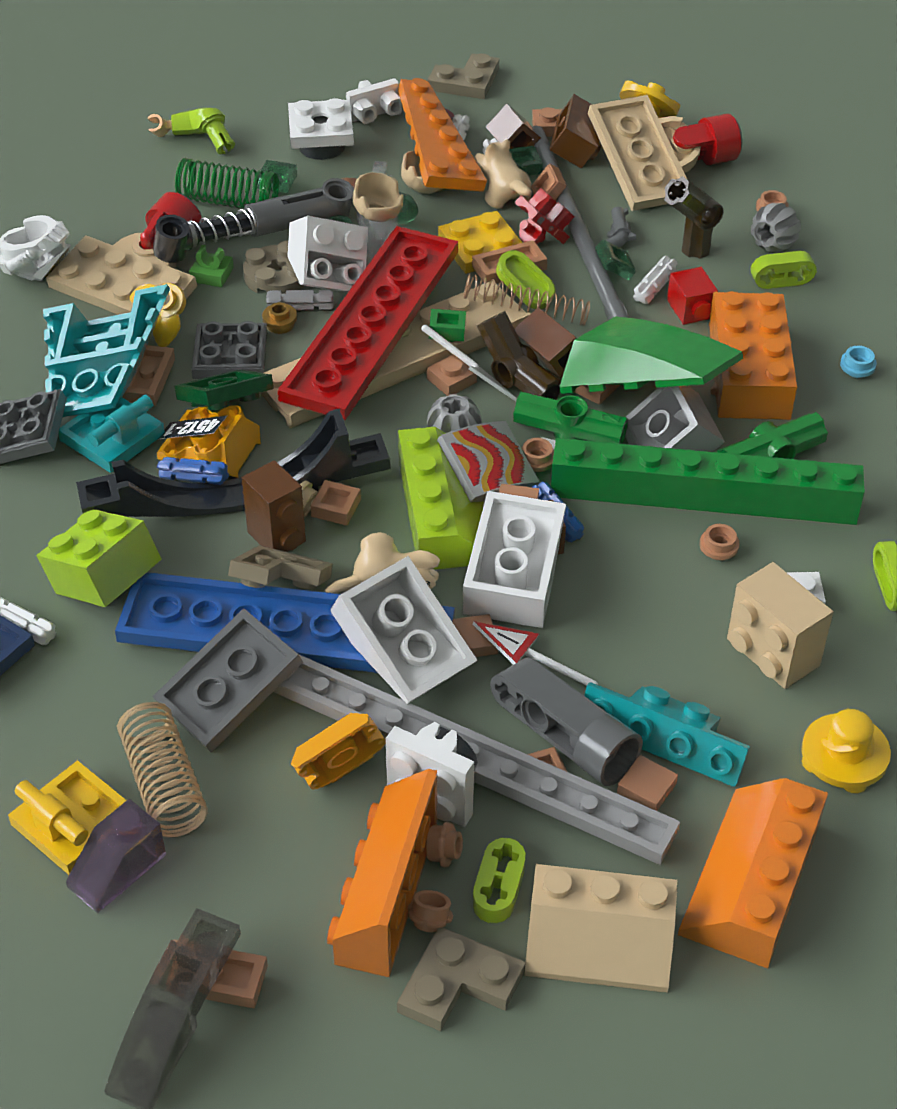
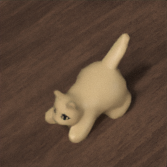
M507 139L503 142L490 143L486 148L485 155L478 153L474 157L481 171L489 180L485 201L489 206L496 209L502 208L509 200L518 199L520 195L529 201L532 195L530 178L526 172L518 168L512 159L509 151L510 141Z
M382 532L372 533L361 541V551L355 561L353 575L334 581L324 592L339 594L348 591L409 556L429 588L432 589L436 586V581L439 579V573L433 568L439 565L440 559L436 555L422 550L400 553L391 536Z

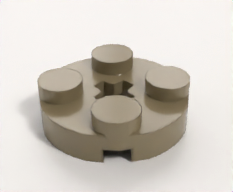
M288 240L282 241L278 245L251 248L246 251V260L243 264L244 281L252 291L257 293V288L267 290V292L270 290H281V294H286V290H301L304 288V285H300L289 261Z

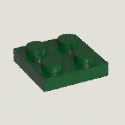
M234 370L175 385L174 388L177 400L191 402L192 407L207 405L208 410H217L228 407L229 401L240 398V401L262 398L261 392L274 389L272 374Z

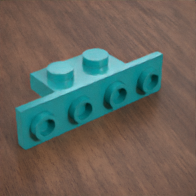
M592 682L587 684L584 696L638 733L643 740L642 750L730 786H736L739 782L751 746L716 733L721 717L711 714L706 706L696 702L684 703L671 698L666 690L654 686H642L631 697H627Z

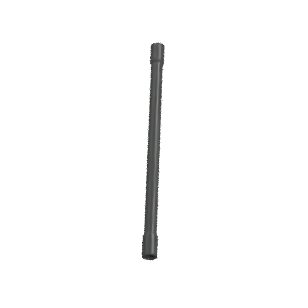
M533 126V129L539 134L541 139L532 147V150L537 156L542 169L544 170L549 164L559 168L552 151H550L551 145L544 129L540 126ZM567 185L556 200L575 216L568 224V227L604 305L607 319L610 320L615 316L630 318L624 303L618 297Z

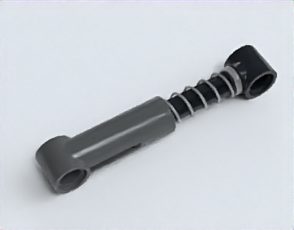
M331 178L323 183L322 188L245 205L244 210H238L236 215L227 212L223 218L219 215H214L212 220L203 217L199 223H196L192 220L186 221L177 215H164L156 222L153 252L163 262L177 263L182 261L186 257L187 251L192 250L199 242L202 245L205 244V241L211 239L217 242L218 238L224 236L229 240L230 235L238 234L241 237L242 232L246 231L251 236L258 237L288 230L290 222L305 216L346 222L352 205L354 188L344 179Z

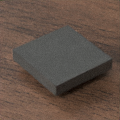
M211 321L197 324L192 362L193 379H202L234 370L264 373L267 323H255L253 321L219 323Z
M61 389L46 393L37 392L31 397L15 401L6 400L0 403V464L55 450L67 400Z

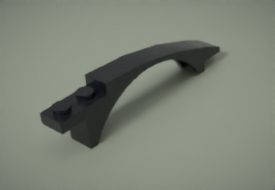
M340 409L328 411L315 432L294 452L277 462L299 484L303 481H308L312 484V489L317 492L318 486H322L325 480L339 482L391 469L390 457L381 433L349 440V434ZM118 460L112 462L113 474L76 482L83 514L94 509L125 517H187L245 511L242 477L226 480L221 485L178 482L150 475L135 468L125 460Z

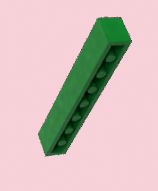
M555 439L551 487L560 498L857 525L865 493L863 465L575 439Z

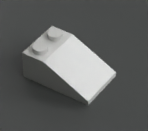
M487 491L463 584L464 615L479 616L490 614L493 620L543 628L566 504Z
M409 556L339 595L330 610L351 644L406 704L414 701L477 661Z

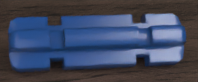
M164 457L157 464L159 477L167 480H175L176 477L178 481L205 483L207 480L209 484L221 485L229 477L227 472L228 466L224 462L212 461L210 465V462L205 460L181 458L179 462L178 458Z
M542 481L540 484L532 487L539 488L540 500H553L554 502L564 503L547 482ZM566 505L564 523L566 525L565 540L572 543L576 539L583 537L584 525L576 516H573V512Z

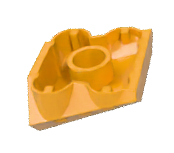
M238 405L228 406L217 413L208 410L207 407H198L193 410L187 409L179 421L220 416L227 417L212 434L167 438L157 452V459L162 460L164 457L178 458L179 462L181 458L209 461L210 465L212 461L224 462L228 466L227 472L229 476L239 478L238 471L256 444L261 445L260 426L247 419Z
M349 713L298 746L291 765L301 778H305L312 790L319 789L334 783L371 759L374 754L385 746L386 740L374 720L368 714Z

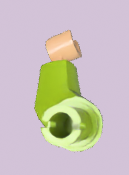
M205 107L171 115V120L167 121L158 114H152L148 117L150 122L159 123L157 128L148 129L157 137L165 136L169 130H172L174 135L208 133L218 154H225L223 146L226 147L228 152L235 147V142L231 139L224 126L225 115L217 108Z

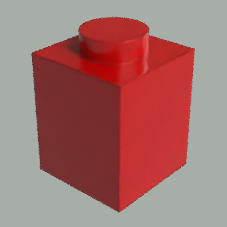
M702 266L670 273L667 301L682 324L685 325L710 319L713 293L718 292Z

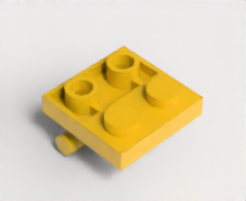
M78 760L40 790L28 780L21 781L15 788V794L24 802L8 814L11 826L69 876L139 819L137 808Z

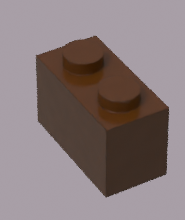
M573 94L557 117L550 151L582 168L588 159L594 160L602 144L599 143L597 133L588 116L589 106L592 104Z
M275 460L242 476L247 532L261 546L284 552L294 550L306 542L302 486Z

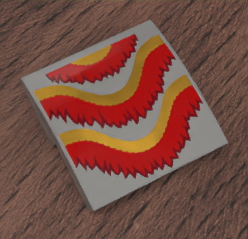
M506 421L488 422L464 427L443 434L437 439L470 502L485 501L487 491L499 493L501 484L532 488L539 483L536 474Z

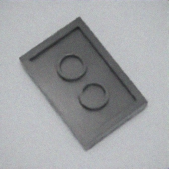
M243 608L152 697L156 702L169 707L172 717L212 753L303 661L298 653Z

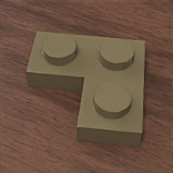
M483 53L471 54L464 69L455 68L448 64H435L427 81L435 92L485 99L499 70L500 58L490 57Z
M257 546L230 561L228 576L240 578L243 585L254 588H263L265 585L282 577L293 580L292 584L294 586L314 589L331 578L333 563Z
M443 927L438 928L397 1002V1013L441 1031L461 992L506 1011L525 973L526 962Z

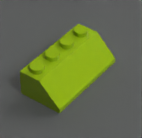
M437 427L398 430L399 467L415 551L422 550L436 555L440 562L437 567L433 568L434 570L468 566L484 501H469L437 441L441 435L446 434Z

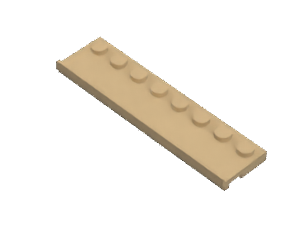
M493 281L485 303H483L485 284H482L476 301H474L475 288L470 289L467 299H464L463 292L419 310L360 399L427 371V367L453 355L437 341L429 339V335L422 331L423 325H430L431 309L466 311L464 341L450 342L466 355L486 347L477 328V325L506 311L513 327L516 328L531 313H526L522 308L518 311L519 305L515 301H513L510 309L511 297L507 294L501 307L502 289L500 287L492 305ZM490 282L486 283V291ZM495 283V293H496V290H497V288H498V285ZM300 358L264 372L265 374H272L274 389L261 392V395L275 412L280 411L286 418V424L289 428L324 415L278 401L277 390Z

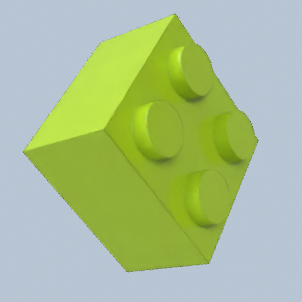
M94 509L82 514L77 519L75 525L65 533L53 537L49 541L48 546L36 555L56 594L102 607H107L162 560L143 520Z

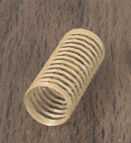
M144 702L133 706L120 717L117 729L152 830L157 835L164 837H178L188 834L204 822L208 809L199 784H197V779L194 776V771L191 768V762L188 760L182 739L177 731V725L172 717L171 709L159 702ZM149 708H158L165 711L148 712L132 720L123 730L125 722L138 711ZM150 715H163L167 717V719H152L143 722L126 735L131 725ZM165 722L163 726L147 729L136 737H132L135 731L145 725ZM155 731V732H153L152 734L145 735L146 733ZM166 737H171L168 741H161ZM168 744H173L171 748L162 749L166 747ZM140 746H148L144 750H138ZM173 751L176 752L173 756H166V757H164L165 755L169 754L170 752H173ZM153 752L147 757H141L144 753ZM173 759H178V761L175 764L165 765L171 762ZM155 760L149 765H143L146 761ZM159 767L153 772H146L150 768ZM176 767H181L178 771L167 773ZM167 773L155 780H149L153 775ZM179 774L184 775L180 779H174L172 781L166 782L159 787H152L156 783L168 781L178 776ZM181 782H187L183 787H176L162 795H155L160 790L172 788ZM183 790H189L185 795L173 797L165 802H158L162 798L176 795ZM187 802V803L183 804V805L180 806V807L173 808V809H170V810H166V809L170 808L171 806H174V805H177V804H180V803ZM192 802L197 803L191 810L182 815L171 818L158 817L161 813L180 811ZM201 806L199 813L184 823L161 825L156 822V820L174 821L184 818Z

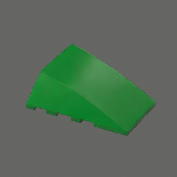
M615 316L573 341L561 380L560 392L561 394L573 393L581 385H588L589 392L604 391L606 384L624 385V390L638 389L650 381H655L656 388L704 385L744 359L743 352L712 338L676 326L643 319Z

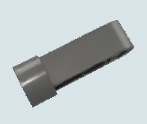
M526 657L491 679L492 694L503 708L572 759L577 766L602 785L611 786L619 782L639 757L643 740L638 733L613 715L605 712L536 660Z

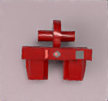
M542 188L529 201L520 195L514 202L528 213L529 217L520 223L519 238L522 242L531 240L536 244L543 242L546 238V231L562 244L570 238L564 231V228L575 216L560 202H556Z

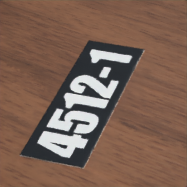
M227 416L170 422L164 429L165 432L158 439L212 434Z

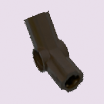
M685 177L671 179L664 188V200L686 216L682 252L687 257H697L700 259L706 257L710 253L713 228L722 219L724 209L722 205Z
M506 311L477 325L494 359L491 369L496 381L505 388L516 386L522 392L557 400L561 394V380L540 366L534 351L529 346L521 343Z

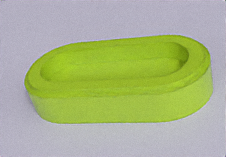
M510 250L501 255L496 267L499 279L507 287L512 283L513 293L521 285L522 297L528 287L531 289V298L535 290L539 289L540 300L543 293L547 291L549 304L552 295L556 291L553 281L524 253ZM520 287L518 288L517 293H516V296H517L519 299H520ZM529 289L523 299V303L528 306ZM538 291L535 293L530 308L537 309ZM545 293L542 299L540 309L546 308L547 293Z
M895 541L878 542L874 547V570L888 609L897 611V544Z

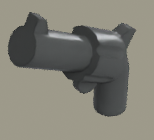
M614 207L611 211L613 224L611 225V231L607 233L609 239L600 243V248L606 255L622 247L627 242L636 240V234L632 233L630 223L625 218L629 214L628 208Z

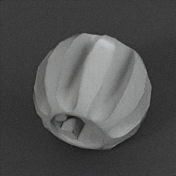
M771 203L761 207L754 215L753 224L751 225V235L754 236L757 246L760 248L764 247L766 251L773 253L789 249L799 238L798 232L801 230V223L796 217V211L791 207H786L783 203Z
M457 394L440 397L432 404V408L427 416V427H437L445 433L482 424L481 413L475 403L467 396H459Z

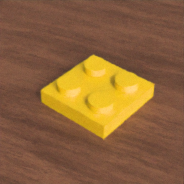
M498 211L485 212L478 216L438 226L439 237L458 241V254L454 260L465 274L475 271L472 267V256L522 243Z

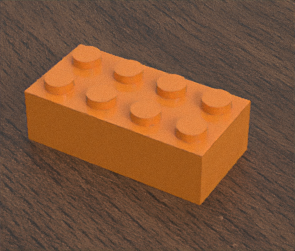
M714 292L709 321L710 338L742 351L744 358L714 378L717 386L718 418L791 420L797 382L784 294L769 292Z

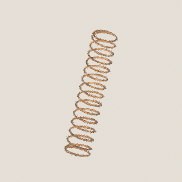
M471 274L468 275L464 291V299H467L472 282L476 277L474 301H476L480 286L483 280L485 279L483 303H485L489 288L493 281L494 286L492 305L494 304L497 292L502 283V298L500 305L501 307L503 306L505 296L511 285V299L509 306L510 309L512 307L517 290L520 287V301L518 311H520L524 296L527 290L529 289V302L527 313H529L534 295L538 291L537 308H540L542 299L545 293H547V303L545 311L546 314L548 312L552 298L555 295L556 304L554 319L556 317L559 304L562 298L564 297L565 304L562 321H564L567 308L571 300L573 299V314L571 323H573L575 312L580 301H582V315L580 325L582 324L584 326L587 322L590 310V301L587 302L586 307L584 309V301L583 299H580L575 308L574 297H572L569 300L566 306V296L563 295L560 298L559 303L557 305V294L554 293L548 304L549 296L547 291L543 293L540 300L539 289L535 290L531 298V289L530 287H528L525 290L522 297L521 285L517 287L513 296L512 283L508 285L504 294L503 281L499 283L495 293L494 279L491 280L486 291L485 277L482 278L477 290V275H474V277L471 280V283ZM587 306H588V312H587V316H586V319H585V314H586V310H587Z

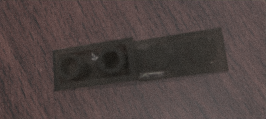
M196 908L177 942L171 940L145 988L112 1066L104 1090L105 1095L137 1109L154 1108L198 1026L196 1020L198 1012L241 935L240 925Z

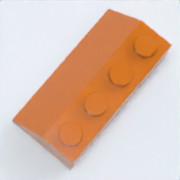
M426 769L385 786L380 802L372 803L367 819V829H370L367 840H359L355 852L354 866L357 867L354 878L347 877L343 885L341 904L344 905L340 917L334 916L328 930L327 944L333 945L334 965L390 977L407 923L408 905L413 902L426 862L428 832L432 825H437V770Z
M787 778L735 789L680 925L678 935L768 969L818 831L828 793Z

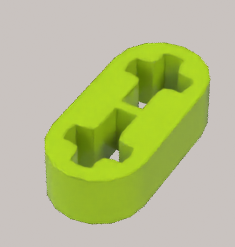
M806 251L763 255L757 258L750 268L755 283L762 289L803 285L810 282L817 273V267L810 254Z
M499 838L488 844L473 889V910L481 920L487 923L503 922L511 916L525 872L526 855L523 846L516 840ZM503 856H508L511 858V861L507 863L505 873L499 872L498 862H501ZM494 887L501 889L500 899L496 901V904H488L487 899L491 898Z

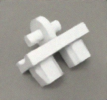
M394 78L371 85L368 80L359 82L358 89L346 92V99H350L352 122L360 120L363 124L374 122L377 115L387 113L390 116L401 114L402 103L398 92L399 82Z

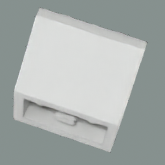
M305 216L290 222L288 258L300 285L348 293L366 268L368 227L313 216Z

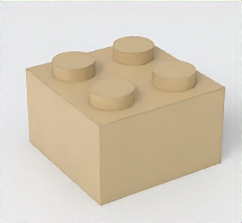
M772 562L737 584L727 639L737 651L744 653L759 666L767 677L774 679L780 686L786 689L821 665L834 611L777 564Z

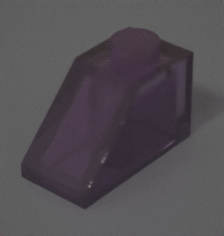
M131 799L125 801L94 827L66 880L67 888L96 913H99L166 856L160 823Z

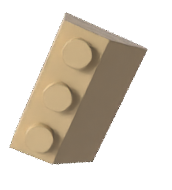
M536 864L524 976L668 993L676 919L677 880Z

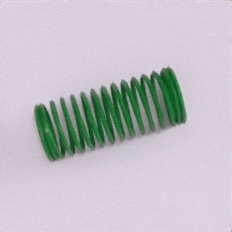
M185 157L179 162L175 174V192L182 194L181 176L186 164L183 176V195L196 202L222 204L223 206L228 205L231 208L235 206L238 209L241 207L244 209L245 202L246 204L256 202L255 195L260 173L262 179L257 202L269 199L271 177L273 178L271 199L277 198L279 194L278 175L276 172H269L268 170L265 173L261 169L257 172L254 168L250 171L247 167L243 170L241 166L236 168L234 165L229 167L227 164L224 166L220 163L215 165L213 162L208 164L207 161L202 163L200 160H197L195 162L193 159ZM197 163H199L200 168H199L198 176H197V191H196V193H195V195H194L193 188H194V185H195L196 173H197V171H196V165H197ZM204 164H206L207 168L204 176V191L201 195L200 189L203 181V166ZM211 165H213L214 169L211 177V192L208 196L207 189L210 180V167ZM218 166H220V173L218 177V192L215 197L214 189L217 179V168ZM225 167H226V168H227V174H226L225 186H224L225 193H224V195H223V198H221V190H222L223 178H224V169H225ZM232 168H233V170H234V175H233V179H232L231 196H230V198H229V200H228V190H229V186H230V172H231V170H232ZM239 169H240V171H241V176H240V180H239L238 196H237V199H236V201H235V190H236V186H237V173H238V171H239ZM247 170L248 177L246 181L245 197L242 202L241 194L244 185V174ZM187 171H188V182H187V187H186V177H187ZM254 172L255 178L253 182L252 198L249 203L248 195L250 191L251 175Z

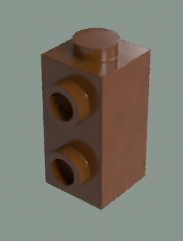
M538 307L514 329L521 343L529 346L534 351L539 363L559 380H562L573 341L576 337Z

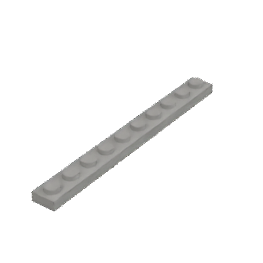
M301 655L299 656L303 663L274 690V693L337 721L349 713L368 714L374 720L384 738L388 736L394 726L414 735H417L420 729L433 722L440 724V727L450 731L454 730L471 746L476 754L478 764L474 771L475 783L656 864L661 865L679 832L680 821L411 703L406 704L402 699Z

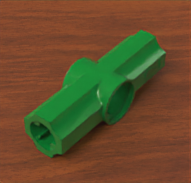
M520 392L513 412V422L551 431L555 439L623 444L629 419L626 417L590 409L583 398L572 395L553 400Z
M817 412L804 415L779 426L767 421L758 425L751 432L749 438L719 449L717 452L794 459L797 453L826 442L828 431L825 428L824 419Z

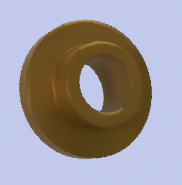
M277 302L264 309L262 313L263 323H267V329L270 332L284 334L293 329L297 321V312L291 305Z

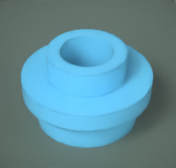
M864 346L848 348L840 361L841 369L854 378L872 375L877 365L873 351Z

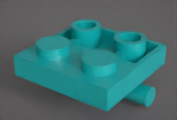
M143 395L133 403L121 397L115 408L79 414L60 427L58 435L61 442L109 473L114 472L112 462L118 460L129 461L155 442L165 430L163 422L147 413L154 404L149 396Z

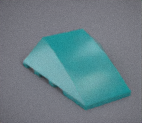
M168 284L136 290L132 309L129 313L88 321L74 303L43 309V318L47 321V329L44 330V341L48 345L45 367L49 370V378L45 379L46 392L61 389L67 397L63 417L115 408L129 387L140 365L169 294L170 287Z

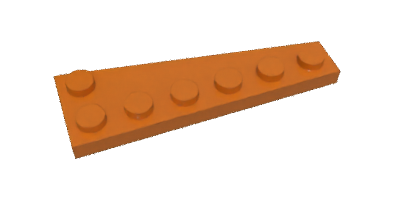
M413 78L412 80L401 79L398 92L403 110L406 113L407 124L411 125V139L416 142L414 150L416 156L420 157L419 168L425 187L484 192L487 179L430 83L421 78Z

